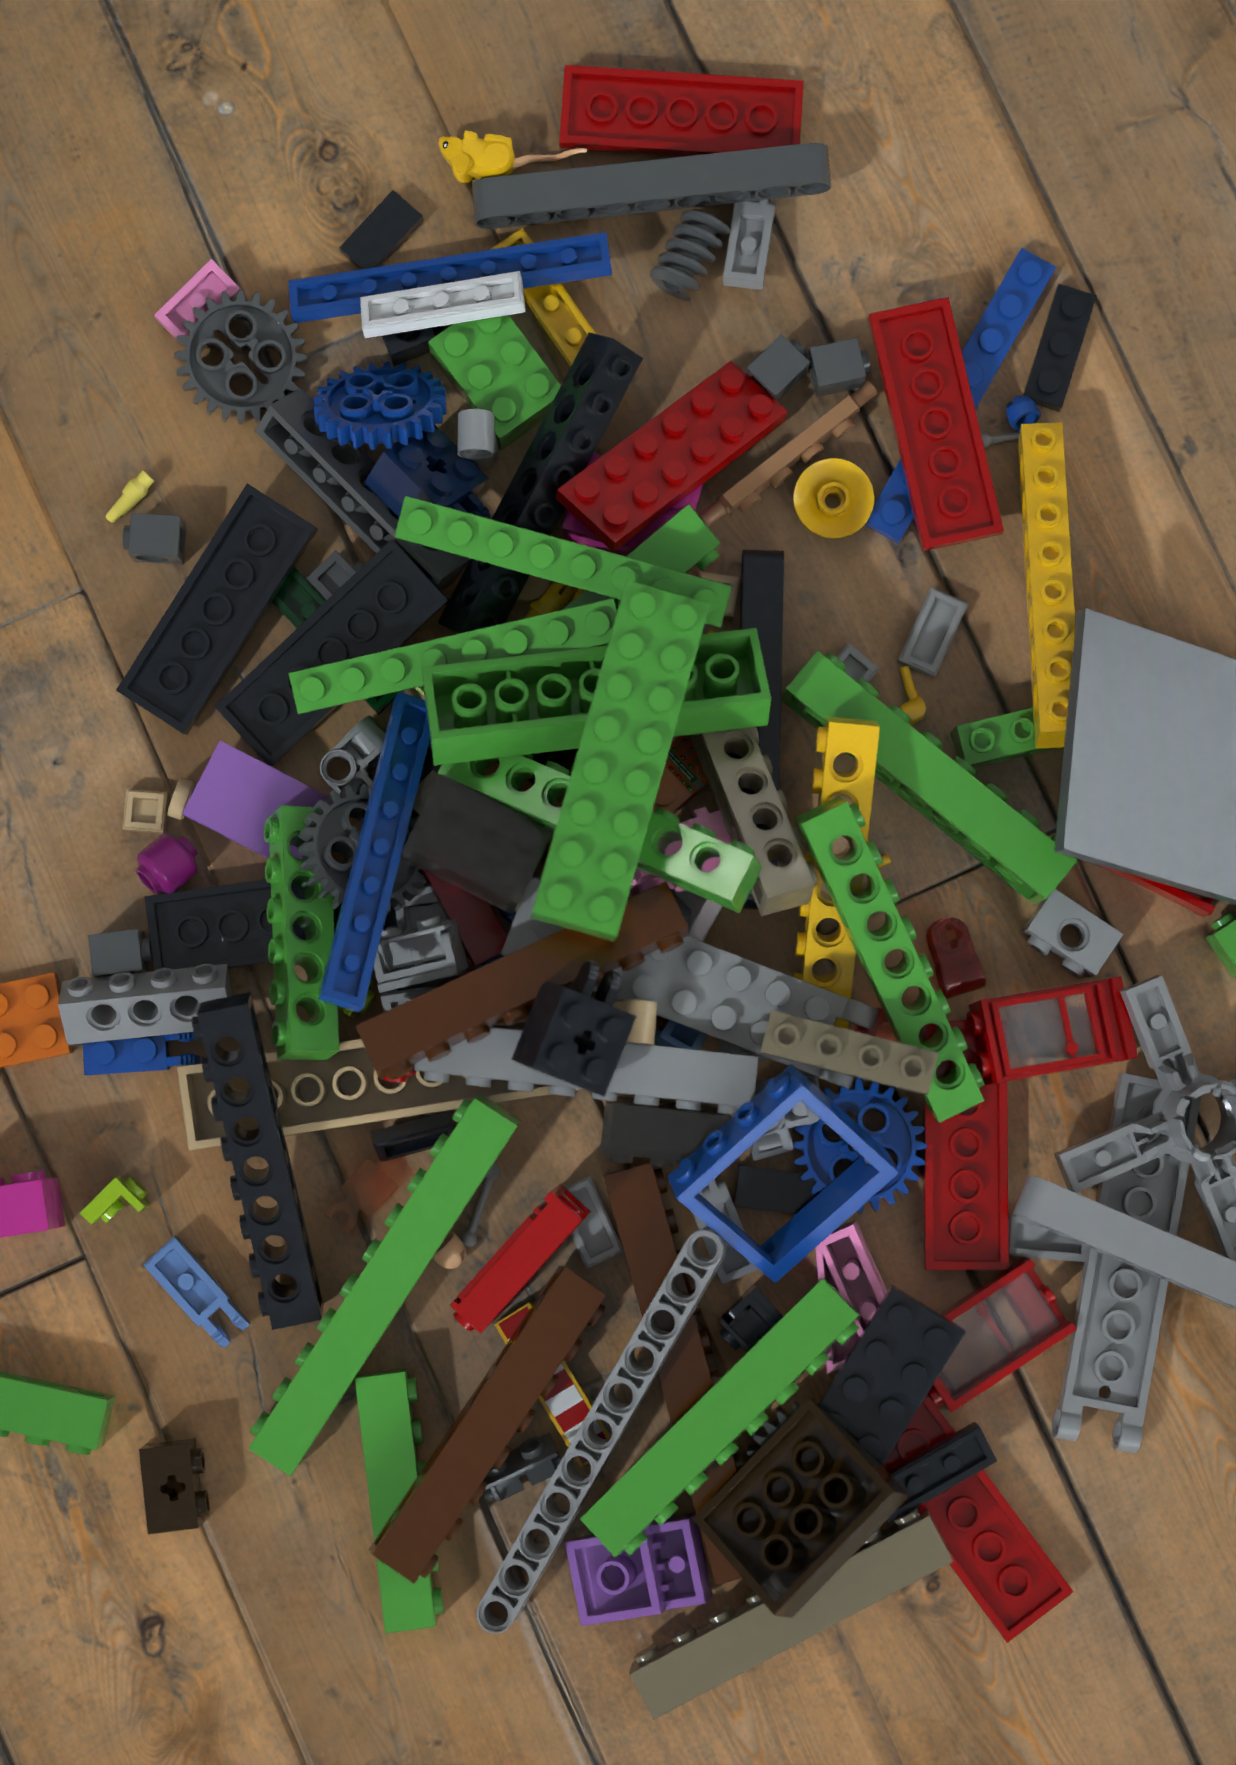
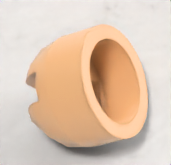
M455 1232L447 1235L433 1259L445 1269H454L459 1267L466 1258V1248L462 1240Z

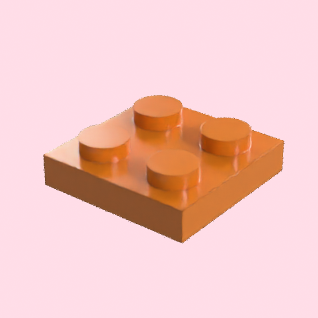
M52 972L0 983V1069L73 1053L72 1045H67L59 1012L58 1001L61 989L57 973Z

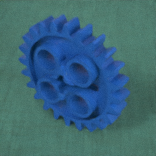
M386 361L382 367L378 368L373 362L369 363L368 369L365 370L358 366H353L354 373L349 374L340 371L338 372L339 380L333 378L326 379L327 386H319V395L313 397L315 422L318 423L319 431L326 432L328 439L338 437L339 445L353 441L355 449L361 447L364 443L369 444L370 450H374L381 443H384L388 449H391L395 441L408 445L409 437L421 440L423 439L422 431L434 432V424H442V415L447 414L445 387L441 386V379H433L431 371L421 374L420 366L407 370L406 363L404 362L396 368L391 367L390 361Z
M857 1078L854 1090L839 1086V1093L836 1095L829 1087H825L823 1091L845 1113L849 1110L853 1111L856 1123L885 1150L890 1151L896 1159L895 1166L899 1174L867 1201L874 1212H877L880 1208L879 1199L884 1198L891 1206L895 1204V1198L892 1193L894 1190L903 1195L909 1193L906 1185L903 1183L905 1179L913 1182L918 1181L919 1177L911 1168L912 1166L925 1165V1161L915 1156V1153L927 1148V1144L915 1141V1136L922 1133L925 1128L923 1126L912 1127L911 1121L918 1115V1112L911 1111L905 1114L902 1109L908 1099L904 1097L896 1103L891 1100L894 1092L893 1087H890L882 1095L878 1093V1083L873 1082L869 1090H864L861 1078ZM868 1110L879 1111L885 1121L883 1129L878 1132L867 1130L862 1123L863 1114ZM822 1119L807 1126L794 1127V1132L803 1136V1141L792 1143L793 1149L803 1151V1156L796 1159L794 1165L807 1166L808 1170L800 1179L801 1181H806L813 1178L816 1181L810 1192L812 1195L820 1192L822 1189L824 1190L836 1179L833 1174V1167L836 1162L846 1160L853 1164L859 1158L857 1151H849V1144L844 1139L839 1142H830L824 1138L822 1127L825 1122ZM864 1205L856 1211L857 1214L862 1213Z

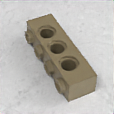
M773 1010L770 1011L760 1051L762 1054L923 1095L929 1094L938 1052Z

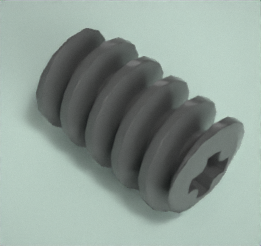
M697 209L686 210L682 213L680 217L682 224L674 227V238L666 242L665 249L667 252L659 255V266L653 267L650 272L653 282L660 289L686 301L691 299L685 292L686 289L699 291L700 284L693 276L706 277L708 274L705 267L700 264L701 261L714 263L715 256L708 248L721 249L723 246L720 239L715 236L716 233L724 236L730 233V228L721 220L706 211Z

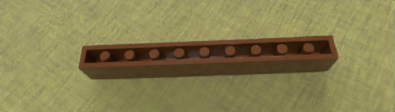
M651 1162L603 1175L642 1318L682 1250L675 1249L671 1235L679 1232L673 1208L664 1210L660 1195L668 1192L662 1169L653 1170ZM687 1273L678 1274L676 1278L678 1290L684 1294H693L695 1289L688 1291L686 1289L683 1274ZM699 1303L658 1373L672 1427L720 1380L718 1370L709 1372L705 1356L713 1354L706 1329L701 1331L697 1329L694 1315L701 1313ZM658 1310L655 1315L657 1326L665 1331L673 1330L675 1326L673 1315L669 1311ZM740 1451L735 1452L721 1466L715 1460L704 1471L709 1477L708 1480L691 1495L696 1514L744 1466ZM701 1530L716 1586L741 1579L742 1577Z

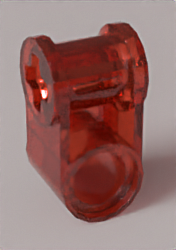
M953 917L940 919L932 923L927 929L926 942L934 963L940 990L946 1000L986 987L984 970L975 952L965 923ZM945 929L947 931L954 930L956 938L950 940V945L946 942L941 943L939 940V935L944 934Z

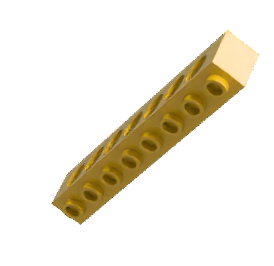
M1062 422L1021 424L1017 450L1035 748H1064L1076 623Z
M827 716L826 727H818L816 752H823L821 769L814 768L812 793L819 794L817 807L830 801L836 795L844 794L852 799V803H856L864 818L865 826L861 827L860 830L867 843L880 726L877 721ZM841 753H851L856 757L855 766L848 772H838L833 768L834 759ZM842 836L847 840V847L843 852L834 854L835 856L844 855L849 851L851 847L849 836ZM805 851L804 859L806 862L810 861L814 866L817 885L814 886L809 904L799 907V916L806 917L805 932H797L795 957H802L801 972H793L792 977L851 999L856 951L830 895L820 890L823 880L810 852ZM858 874L853 877L850 882L851 893L863 891L864 874ZM824 918H833L839 922L838 929L831 935H822L816 930L817 924ZM825 958L835 963L833 970L827 975H818L812 971L814 963L819 959ZM836 1017L833 1026L848 1029L849 1022Z

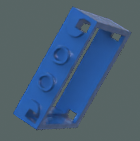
M791 1064L775 1079L772 1077L766 1087L751 1101L742 1104L735 1115L719 1130L711 1132L694 1153L688 1158L679 1161L680 1165L667 1177L677 1200L776 1283L898 1175L899 1171L889 1153ZM802 1101L862 1156L760 1246L699 1192Z

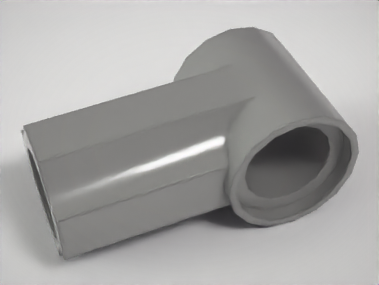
M466 409L458 413L457 455L461 458L472 460L480 470H489L494 462L499 461V445L494 431L495 414L484 409Z

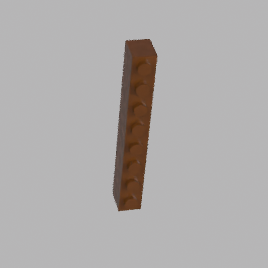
M664 882L627 899L618 935L614 941L565 928L366 1020L355 1027L379 1079L388 1076L389 1080H395L410 1073L413 1070L412 1064L427 1058L429 1062H433L447 1056L452 1052L450 1046L465 1039L468 1044L487 1037L491 1034L489 1028L504 1021L506 1025H513L529 1016L528 1010L532 1008L539 988L546 981L572 989L576 976L579 974L581 965L584 962L593 961L600 968L595 984L597 986L601 983V979L606 971L615 970L621 967L622 971H628L645 962L644 956L659 949L663 954L676 949L684 943L682 938L687 936L688 924L667 882Z
M558 1266L369 1548L374 1557L414 1584L419 1576L426 1578L439 1559L435 1552L444 1539L448 1542L451 1541L463 1523V1520L459 1517L468 1503L474 1505L480 1499L487 1487V1483L483 1481L492 1466L498 1469L506 1460L511 1450V1447L507 1445L516 1431L522 1433L527 1428L535 1414L531 1410L532 1406L540 1395L545 1398L551 1392L558 1380V1376L554 1373L562 1361L569 1362L577 1353L582 1343L578 1337L585 1326L589 1325L592 1327L602 1315L605 1306L601 1304L606 1296L604 1293L568 1268Z

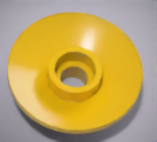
M838 458L823 459L806 468L798 478L793 493V505L798 519L810 532L823 538L839 539L856 533L868 521L874 506V491L868 476L854 463ZM835 496L839 499L840 505L837 508H829L825 504V498Z

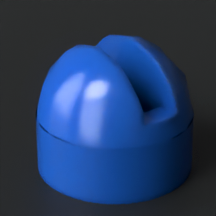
M1025 395L1014 397L1013 402H1008L1006 406V418L1014 431H1020L1021 424L1036 423L1041 417V412L1036 403Z

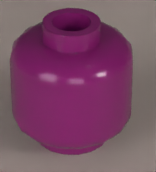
M162 834L137 855L139 867L135 869V872L142 883L154 894L158 892L172 894L197 873V864L194 857L198 853L192 843L184 836L177 839L172 835Z

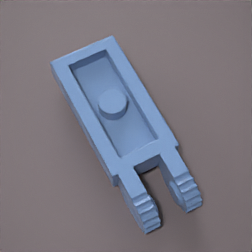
M177 1236L169 1240L143 1264L198 1327L201 1325L222 1348L228 1346L231 1340L227 1332L210 1318L219 1308L228 1315L236 1327L243 1331L251 1325L241 1310L229 1300L231 1296Z

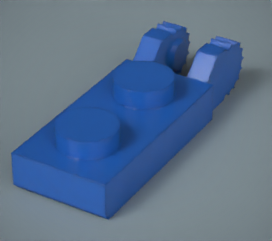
M194 1032L83 1043L84 1075L169 1070V1067L200 1064V1055L191 1053L169 1057L168 1041H193L195 1039Z

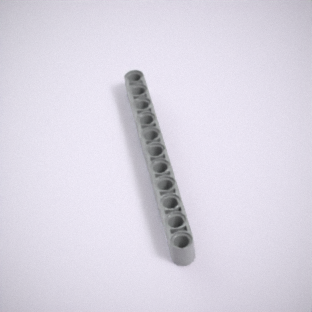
M703 1227L697 1230L687 1239L479 1603L476 1611L477 1621L486 1632L500 1634L506 1631L521 1614L726 1256L728 1242L710 1227ZM701 1236L710 1237L715 1241L717 1245L715 1257L705 1258L699 1254L697 1241ZM687 1273L694 1278L696 1289L693 1294H684L678 1290L676 1286L678 1274ZM658 1310H666L673 1315L675 1319L673 1330L665 1331L657 1326L655 1315ZM644 1346L652 1351L654 1362L651 1367L641 1366L636 1361L634 1353L636 1347ZM624 1383L631 1388L633 1392L632 1402L623 1403L616 1398L614 1394L615 1384ZM595 1420H604L610 1424L612 1429L610 1439H602L595 1434L593 1429ZM575 1456L585 1457L591 1465V1473L589 1475H581L574 1469L573 1458ZM560 1492L568 1497L570 1501L569 1511H561L554 1506L552 1502L553 1493ZM533 1529H541L547 1533L550 1542L548 1547L538 1546L533 1541ZM513 1565L522 1566L529 1575L527 1583L518 1582L513 1578L511 1574V1567ZM498 1601L506 1606L508 1618L501 1619L496 1617L491 1610V1602Z

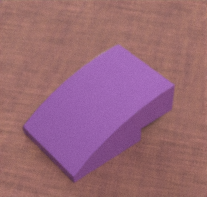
M219 741L182 814L223 835L225 838L266 858H270L269 843H266L264 840V824L266 819L281 805L314 807L319 800L326 802L325 798L327 796L250 755ZM290 845L291 853L296 858L302 859V855L297 853L298 848Z
M696 1513L669 1517L661 1526L654 1521L643 1532L648 1539L630 1556L624 1550L620 1555L614 1557L594 1534L567 1540L565 1546L581 1626L661 1614L667 1609L705 1604L713 1595L699 1526L693 1521Z

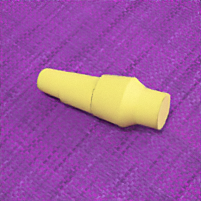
M144 470L136 478L130 479L122 490L123 494L106 514V519L114 523L121 516L126 515L147 495L148 488L155 480Z

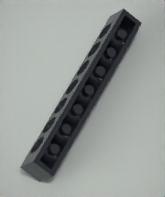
M588 333L492 517L493 520L551 536L565 509L556 499L557 489L587 467L643 360L641 356L613 338ZM470 559L438 623L457 634L504 624L530 575Z
M251 992L201 1002L197 1016L192 1017V1027L196 1041H203L207 1057H202V1069L206 1082L213 1081L216 1097L211 1098L212 1111L215 1121H222L226 1136L221 1137V1148L225 1161H232L235 1175L230 1176L233 1198L235 1201L241 1200L244 1214L240 1215V1227L244 1240L251 1239L254 1253L249 1254V1264L253 1278L260 1277L263 1291L258 1292L261 1314L263 1317L269 1316L272 1330L322 1320L324 1302ZM223 1037H232L239 1042L241 1047L236 1051H226L219 1045L218 1040ZM233 1077H241L249 1083L250 1087L244 1091H237L230 1087L228 1080ZM243 1117H251L258 1122L259 1127L254 1130H245L239 1126L237 1121ZM251 1157H261L266 1160L268 1166L264 1169H254L247 1163V1160ZM262 1196H269L275 1199L277 1205L272 1208H264L256 1200ZM278 1235L284 1238L287 1243L283 1246L275 1247L270 1245L266 1238ZM280 1274H288L295 1279V1282L283 1285L275 1277Z

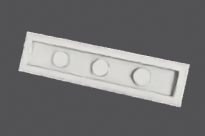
M520 271L360 297L362 331L365 338L526 312L523 281Z

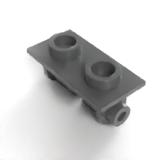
M550 1432L541 1437L529 1438L520 1447L511 1450L506 1460L498 1469L492 1466L483 1480L487 1483L484 1495L488 1502L495 1499L497 1502H500L525 1490L519 1478L524 1474L527 1475L532 1486L552 1477L562 1458L559 1452H556Z

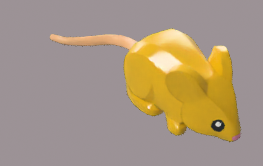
M464 131L463 140L455 136H441L438 139L443 157L451 166L457 181L463 184L471 182L473 177L479 180L489 177L508 176L512 174L514 169L529 163L556 162L577 153L587 152L585 148H576L556 155L529 154L516 158L512 146V138L502 135L486 134L484 139L478 138V134L475 132Z

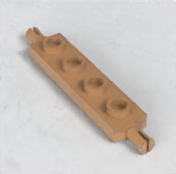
M867 381L853 394L844 397L841 402L727 490L721 497L718 496L713 504L698 515L710 527L725 514L731 516L739 509L742 513L749 511L762 499L759 493L770 485L776 489L793 475L790 469L801 460L805 464L814 460L825 449L822 444L834 435L836 439H840L856 425L853 419H855L860 408L874 396L878 395L876 388L871 382Z

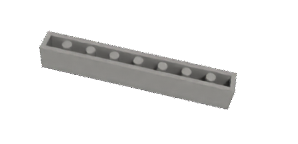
M491 1027L489 1028L491 1034L477 1042L468 1044L465 1039L450 1046L452 1052L441 1059L429 1062L425 1058L415 1063V1070L423 1071L424 1080L449 1083L450 1075L467 1076L466 1085L491 1087L492 1079L508 1081L509 1090L533 1092L534 1084L549 1085L550 1094L575 1097V1089H583L511 1060L522 1033L520 1030ZM626 1042L605 1097L592 1092L591 1099L617 1101V1094L621 1093L634 1095L635 1104L659 1106V1099L666 1098L675 1099L676 1108L701 1111L702 1103L718 1104V1113L735 1115L742 1104L754 1098L758 1057Z

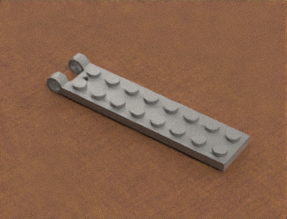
M530 877L503 946L502 956L509 955L565 929L561 926L530 918L541 881L537 878ZM687 936L682 938L684 943L672 951L662 954L658 949L645 955V962L631 970L622 971L621 967L614 970L619 972L622 977L616 1000L633 999L657 1002V1015L782 1064L788 1066L792 1064L798 1070L850 1089L853 1076L760 1053L770 1011L773 1010L832 1026L837 1017L872 1030L879 1012L878 1009L864 1003L843 997ZM599 985L595 986L593 991H597Z
M1118 1073L1108 1130L1126 1122L1133 1123L1151 1115L1154 1100L1162 1090L1159 1080L1127 1073ZM1201 1095L1196 1099L1184 1097V1099L1190 1101L1186 1107L1185 1116H1176V1119L1184 1122L1185 1133L1191 1144H1193ZM1167 1153L1098 1183L1095 1201L1177 1236L1189 1163L1178 1161ZM1087 1247L1073 1321L1077 1330L1071 1333L1059 1405L1055 1409L1052 1421L1053 1438L1075 1442L1081 1428L1083 1406L1120 1413L1113 1429V1449L1134 1454L1138 1452L1142 1440L1143 1422L1168 1281ZM1102 1386H1107L1109 1393L1106 1397L1101 1398L1099 1389Z

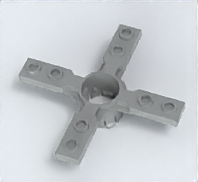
M1155 975L1120 990L1149 1068L1155 1070L1162 1088L1154 1100L1152 1114L1133 1123L1126 1122L1055 1153L1054 1156L1067 1189L1075 1193L1167 1153L1178 1161L1191 1163L1196 1176L1194 1184L1222 1256L1234 1260L1236 1259V1165L1232 1155L1236 1152V1145H1234L1236 1143V1078L1230 1081H1219L1214 1076L1199 1072L1162 975ZM1211 1093L1220 1108L1221 1121L1219 1131L1210 1143L1199 1149L1197 1143L1191 1144L1185 1133L1184 1122L1176 1119V1116H1185V1110L1190 1101L1184 1099V1097L1196 1099L1202 1094Z

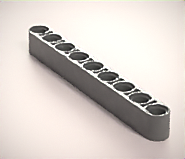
M806 143L489 177L472 183L474 218L477 227L496 229L821 194L830 190L831 176L827 145L822 143Z

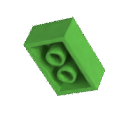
M509 315L452 324L428 341L432 358L469 408L484 409L495 414L494 431L501 451L543 421L561 387L560 383Z

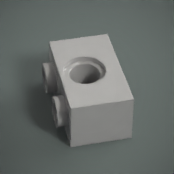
M1054 889L1046 900L1040 902L1021 931L1029 937L1026 942L1029 946L1046 956L1049 952H1052L1063 960L1061 963L1062 968L1080 979L1083 975L1087 977L1096 976L1123 936L1114 927L1057 889ZM1065 925L1072 926L1078 932L1079 941L1074 948L1067 947L1061 941L1060 932Z

